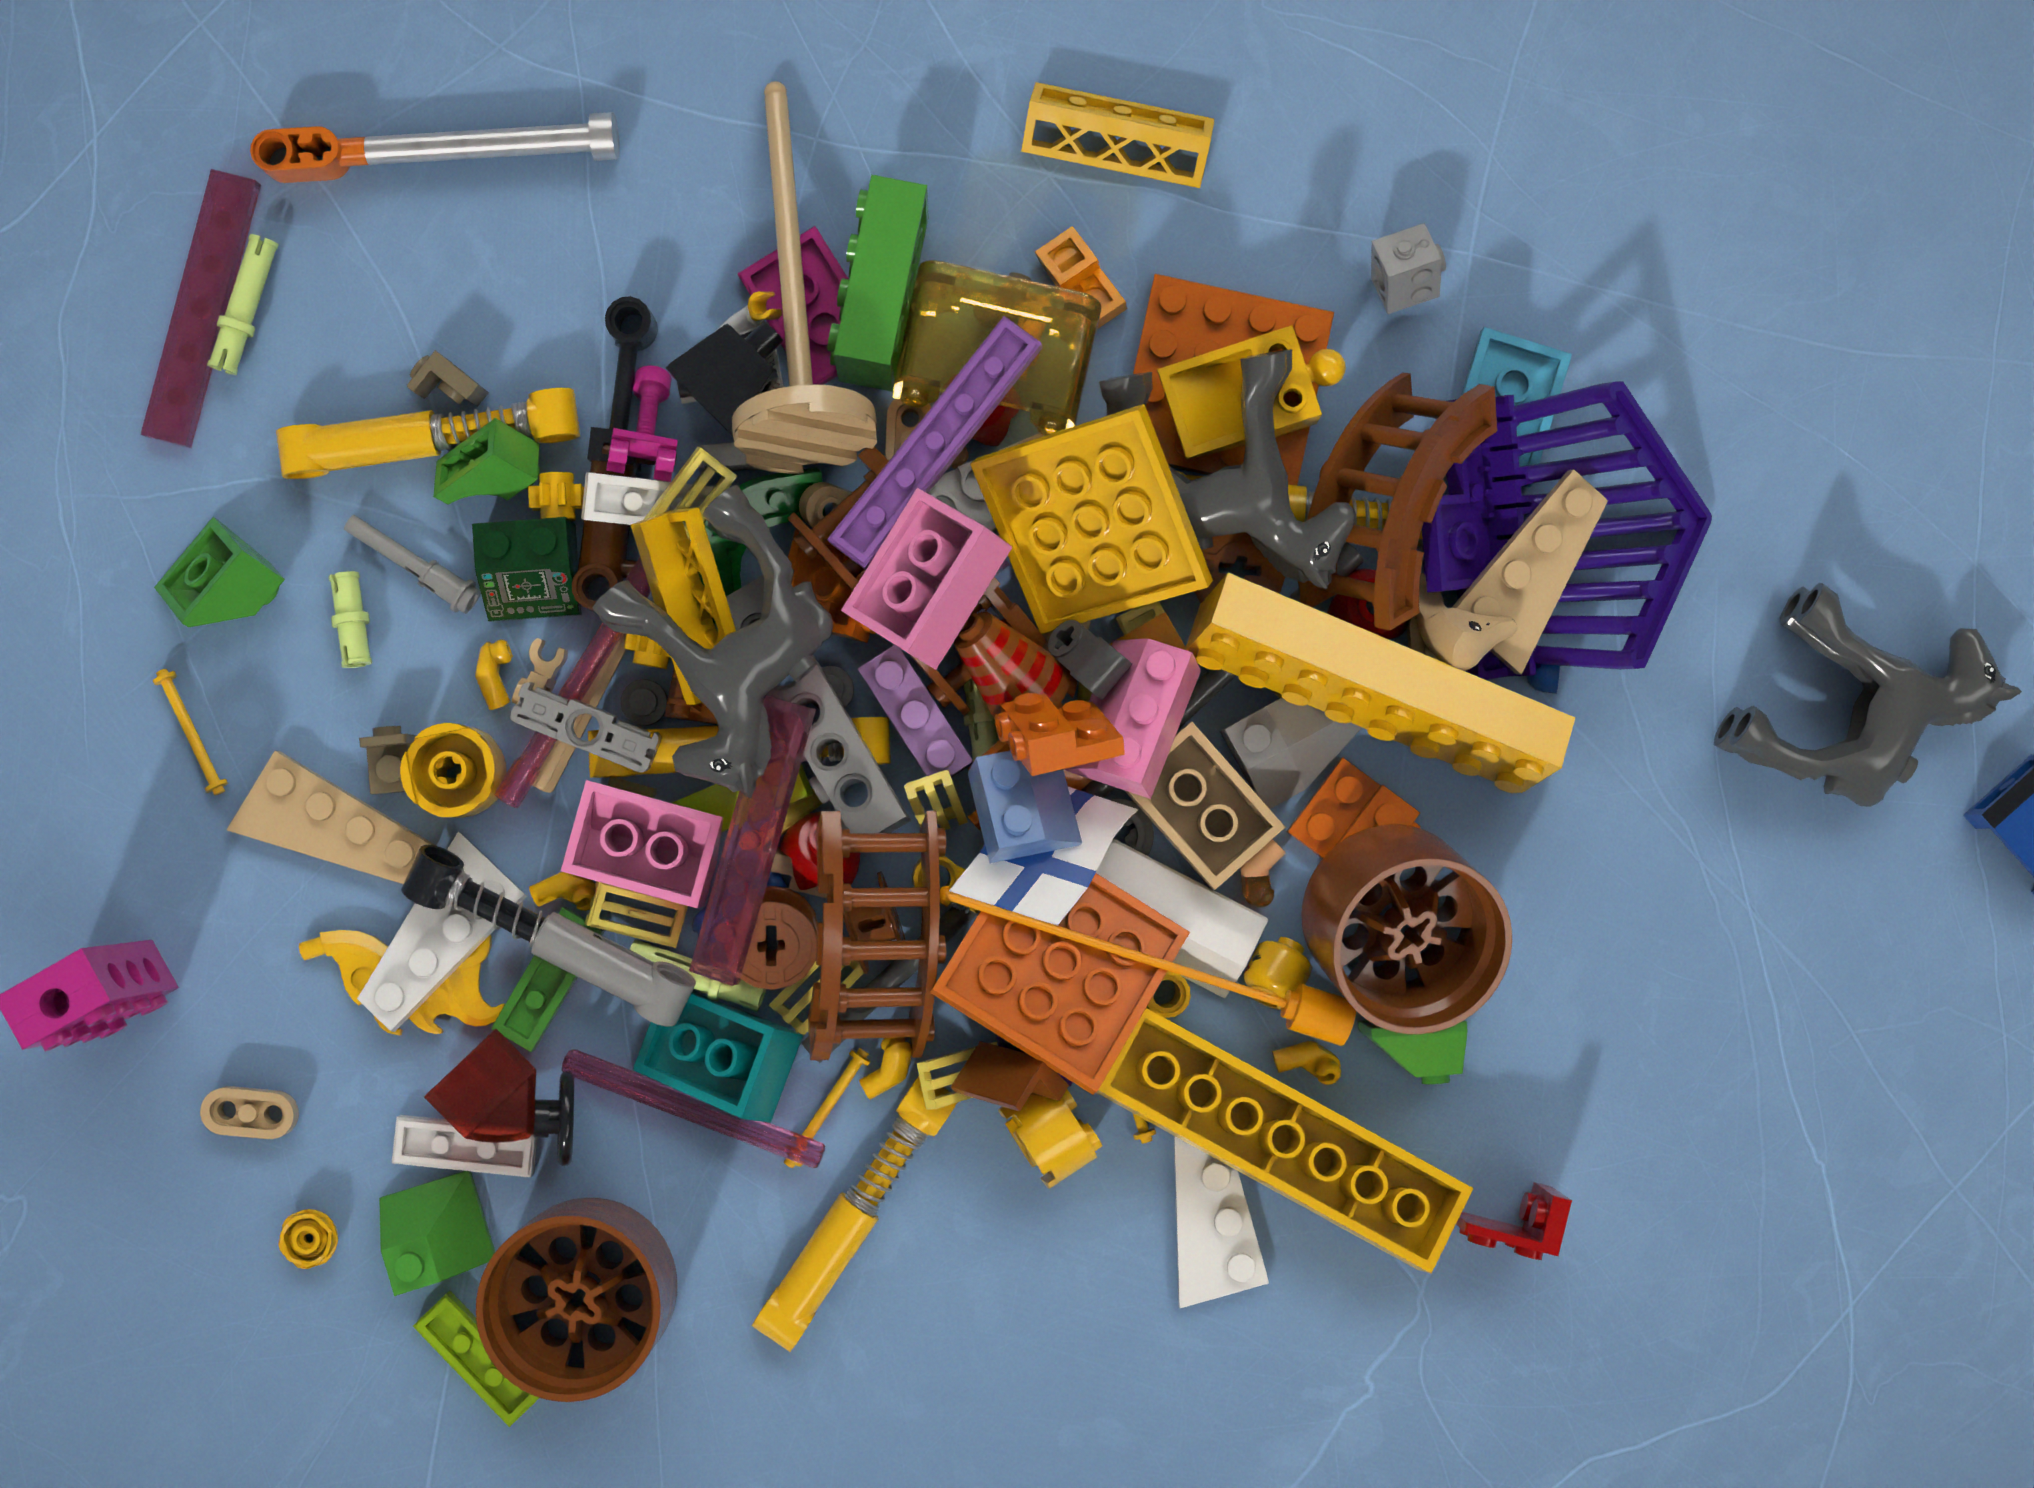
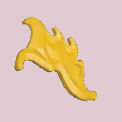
M352 930L319 932L320 937L299 943V951L303 960L312 959L324 954L334 958L339 965L345 990L358 1006L362 1005V1003L357 998L389 947L373 935ZM491 934L408 1018L418 1028L428 1033L442 1034L444 1030L435 1023L436 1018L441 1014L454 1016L463 1023L476 1027L487 1026L496 1021L505 1003L491 1007L484 1001L480 992L481 963L490 953L492 947ZM374 1016L375 1021L384 1031L390 1034L402 1035L403 1030L400 1027L395 1032H392Z

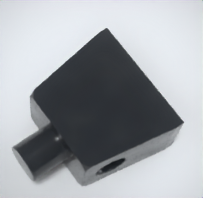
M764 320L745 339L731 325L726 324L676 358L666 369L733 436L732 416L736 409L748 399L770 391L779 377L775 369L765 359L784 340Z

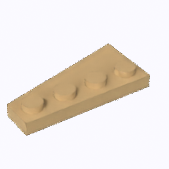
M1574 469L1568 470L1452 607L1479 615L1493 617L1510 616L1515 620L1518 628L1513 636L1499 642L1490 650L1515 674L1523 673L1608 502L1600 492Z
M274 751L226 829L230 832L404 884L422 845L436 846L281 751Z

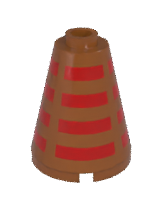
M989 612L971 613L953 642L994 721L995 714L1001 713L1000 704L1014 701L1019 695L1026 693L1046 694L1056 708L1060 709L1063 706L1062 700L1068 693L1072 698L1075 694L1077 680L1070 674V670L1051 655L1049 651Z

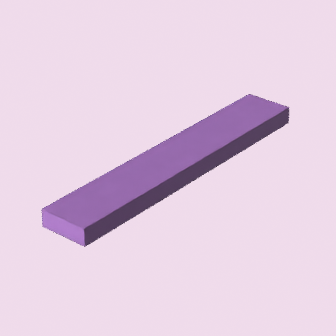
M1003 316L827 540L866 570L915 490L919 488L926 493L930 492L1042 350V343L1006 316Z

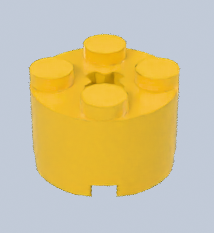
M441 723L422 730L414 738V741L401 760L400 775L407 796L423 810L438 817L464 818L485 811L501 797L506 781V762L499 745L488 733L466 725ZM454 763L460 764L461 773L457 774L456 778H448L447 770L453 768Z
M1068 1089L1060 1101L1031 1093L1021 1111L1003 1106L998 1109L1002 1117L1006 1119L1012 1117L1005 1125L1032 1167L1037 1165L1044 1175L1040 1179L1048 1189L1097 1158L1095 1151L1103 1147L1088 1123L1084 1124L1081 1119L1077 1120L1071 1112L1077 1107V1104Z

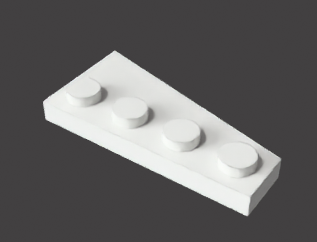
M1174 1136L1179 1308L1269 1284L1238 1171Z

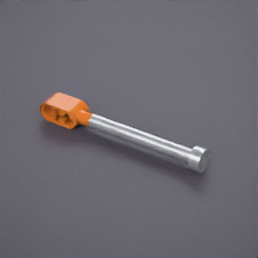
M614 112L592 113L589 115V123L353 138H337L332 131L320 126L267 129L255 136L250 147L251 157L255 164L273 180L281 183L336 180L344 176L350 166L592 152L594 161L617 160L620 153L618 125ZM330 147L331 151H326L325 148ZM286 148V156L283 161L270 165L271 155L277 149ZM323 155V160H319L316 156Z

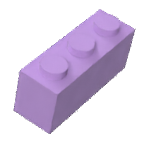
M893 645L858 668L860 674L926 776L943 770H949L952 778L973 764L972 758L898 646Z

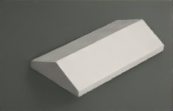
M1114 838L1096 871L1101 877L1190 932L1173 963L1232 982H1236L1242 974L1268 922V918ZM1182 976L1224 999L1230 992L1229 990Z

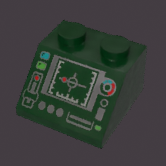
M566 517L472 524L475 572L489 622L582 615L581 604L576 601L572 593V581L574 575L578 572L575 523Z

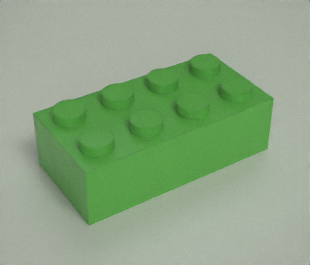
M871 174L869 189H861L859 192L856 206V218H859V235H850L846 261L850 262V279L842 278L840 282L837 306L841 307L839 316L841 322L840 324L832 323L827 350L831 352L830 365L836 366L839 382L893 392L929 219L927 185Z

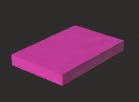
M814 226L800 235L812 380L815 385H824L838 376L836 366L830 365L831 352L827 350L832 323L840 324L841 322L839 320L841 307L837 306V297L841 279H848L818 229ZM776 249L737 275L750 296L758 291L775 293L774 297H770L767 300L766 309H781L782 316L777 320H766V322L784 340L781 346L786 352L778 250Z

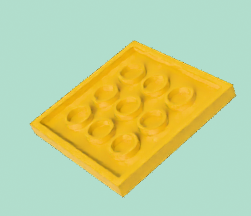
M1145 404L978 457L970 463L1000 538L1012 546L1008 557L1041 634L1054 631L1061 623L1067 620H1075L1079 623L1087 622L1208 588L1213 582Z

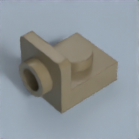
M436 350L430 357L426 355L415 364L410 373L412 379L407 384L411 391L425 399L442 379L443 381L438 385L442 392L459 405L466 399L477 407L489 393Z
M401 726L372 728L373 737L359 738L360 747L367 750L370 794L405 792L400 775L401 760L416 735L402 734Z

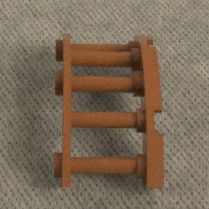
M1403 372L1384 384L1359 408L1336 442L1328 460L1321 467L1319 482L1313 496L1307 520L1316 516L1335 502L1350 504L1355 489L1393 497L1385 526L1382 530L1354 524L1346 540L1348 543L1377 549L1378 559L1375 583L1337 575L1336 563V572L1331 574L1332 581L1327 589L1315 586L1311 581H1306L1305 583L1297 581L1300 588V603L1313 608L1336 594L1372 602L1374 606L1375 627L1389 631L1420 613L1419 587L1424 552L1417 551L1416 549L1424 522L1432 523L1438 505L1447 488L1443 479L1453 463L1462 464L1478 445L1497 432L1495 386L1478 384L1460 396L1455 402L1413 396L1411 373ZM1414 415L1437 419L1432 427L1424 432L1399 428L1402 424L1414 418ZM1381 445L1415 451L1401 477L1395 478L1364 472L1371 458Z
M875 446L873 449L865 448L858 455L859 459L869 470L863 476L866 481L812 529L795 512L787 518L799 532L793 540L806 555L813 560L819 554L852 591L858 584L856 577L865 569L850 558L842 564L825 546L824 542L827 541L836 527L889 462ZM994 577L972 613H977L981 609L986 612L991 607L1001 621L1042 647L1047 642L1019 605L1009 600L1000 589L999 581ZM910 655L931 679L932 683L926 688L944 708L952 703L963 716L971 711L956 693L972 678L963 661L943 678L937 670Z
M821 811L816 828L818 893L827 894V903H823V922H817L816 965H821L820 982L813 983L812 999L808 1013L810 1060H829L833 1044H840L841 1039L911 1037L912 1058H921L926 1042L934 1041L935 1022L932 1012L935 995L931 994L930 991L936 983L937 965L944 964L946 960L945 936L939 935V857H944L946 854V832L944 828L937 827L936 811H926L919 830L920 833H850L849 829H842L841 811ZM921 852L922 887L852 888L850 883H843V858H849L850 853ZM852 907H922L921 940L850 941L849 937H843V912H851ZM919 959L916 987L846 988V984H841L842 966H849L850 961ZM911 1006L908 1019L841 1020L840 1015H838V1013H846L847 1008Z

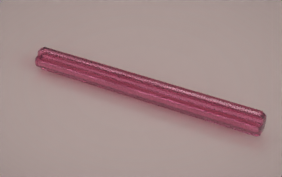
M569 1050L562 1063L561 1071L571 1072L574 1078L808 1167L817 1168L823 1159L826 1146L819 1141L771 1123L741 1119L645 1075L579 1050Z

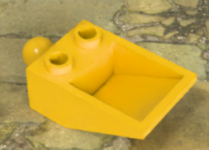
M1293 325L1157 369L1186 460L1245 445L1241 408L1243 377L1240 359L1269 353L1281 348L1282 350L1292 349V370L1274 400L1275 437L1317 424L1322 413L1312 382L1321 386L1337 384L1345 374L1346 364L1344 358L1333 349H1322L1311 357L1309 364H1305ZM1287 392H1296L1300 404L1296 407H1290L1284 402L1283 396Z

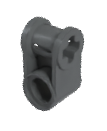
M1067 620L1061 623L1053 631L1048 641V651L1051 655L1070 670V674L1101 700L1105 698L1132 665L1128 659L1101 637L1097 638L1075 620Z

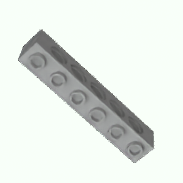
M763 575L726 597L736 631L761 618L765 581ZM818 662L814 669L798 682L794 680L786 686L777 685L768 692L769 696L763 698L764 706L776 724L782 720L785 722L792 736L785 739L788 747L799 764L805 760L809 763L816 775L809 779V782L820 801L824 804L830 800L835 810L841 811L842 829H849L850 833H892L911 821ZM810 703L818 704L821 712L817 722L810 726L800 725L798 714L801 708ZM832 743L842 744L844 748L842 761L831 767L823 765L821 755L824 748ZM855 783L865 784L868 789L866 801L858 807H849L845 801L847 789Z

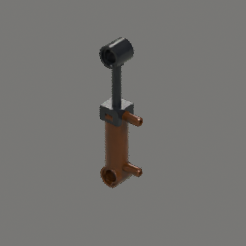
M628 296L613 301L605 314V326L615 340V346L619 347L610 427L609 429L591 427L587 459L591 462L590 472L636 478V472L641 471V464L655 465L656 461L627 456L624 474L606 471L613 428L628 430L637 351L648 348L655 341L658 332L657 322L647 305L640 299ZM630 315L642 316V324L638 331L632 334L621 332V324L626 317ZM584 520L578 572L574 575L572 581V593L576 601L590 611H593L592 607L597 602L590 598L588 591L590 583L598 577L607 578L609 588L622 582L623 578L647 580L642 561L626 559L630 525Z

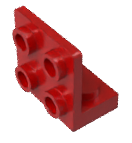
M1533 1182L1531 1193L1526 1192L1520 1205L1519 1217L1521 1220H1524L1523 1227L1466 1212L1461 1213L1456 1225L1460 1228L1459 1233L1468 1236L1467 1240L1472 1243L1496 1248L1497 1241H1500L1514 1248V1253L1542 1260L1543 1253L1559 1256L1572 1200L1551 1186Z

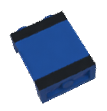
M2031 754L1963 816L1975 829H1991L2033 877L2034 754Z

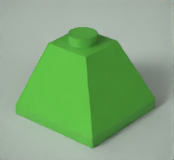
M212 517L154 588L179 621L189 628L255 616L263 605L269 604L276 597L279 586L285 579L269 561L223 523Z
M1368 1020L1358 1021V1030L1408 1073L1414 1077H1421L1422 1084L1449 1083L1450 1075L1463 1074L1468 1032L1467 1021L1464 1020L1447 1029L1426 1034L1396 1033L1376 1026Z
M462 1171L379 1198L381 1254L394 1296L444 1281L488 1263L495 1253L471 1171Z

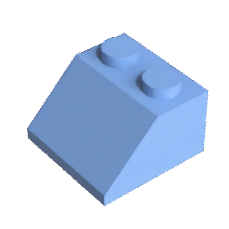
M1011 751L975 758L967 774L989 863L1082 844L1063 769L1031 776L1020 760L1015 761L1013 759Z

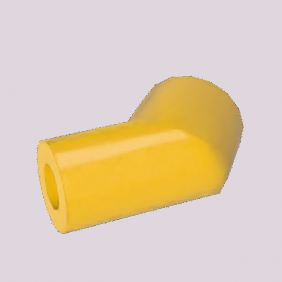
M503 639L497 640L494 643L488 641L480 648L475 671V678L489 710L503 707L510 702L499 672L500 665L509 663L512 660L513 654L508 642Z
M562 871L529 886L530 894L538 907L561 897L577 905L576 908L581 911L590 910L591 898L594 897L596 890L593 880Z
M904 1037L884 1038L881 1042V1048L884 1050L881 1068L859 1079L865 1094L870 1100L901 1083L907 1077L912 1058V1049L910 1043L906 1042Z
M1305 1041L1272 1051L1278 1073L1302 1067L1318 1078V1081L1324 1085H1332L1341 1077V1063L1337 1056L1315 1041Z

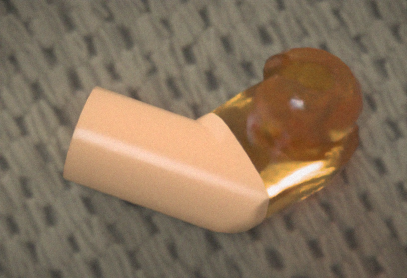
M1273 839L1240 869L1242 894L1249 904L1259 908L1267 907L1272 903L1275 895L1274 890L1271 889L1269 870L1286 854Z

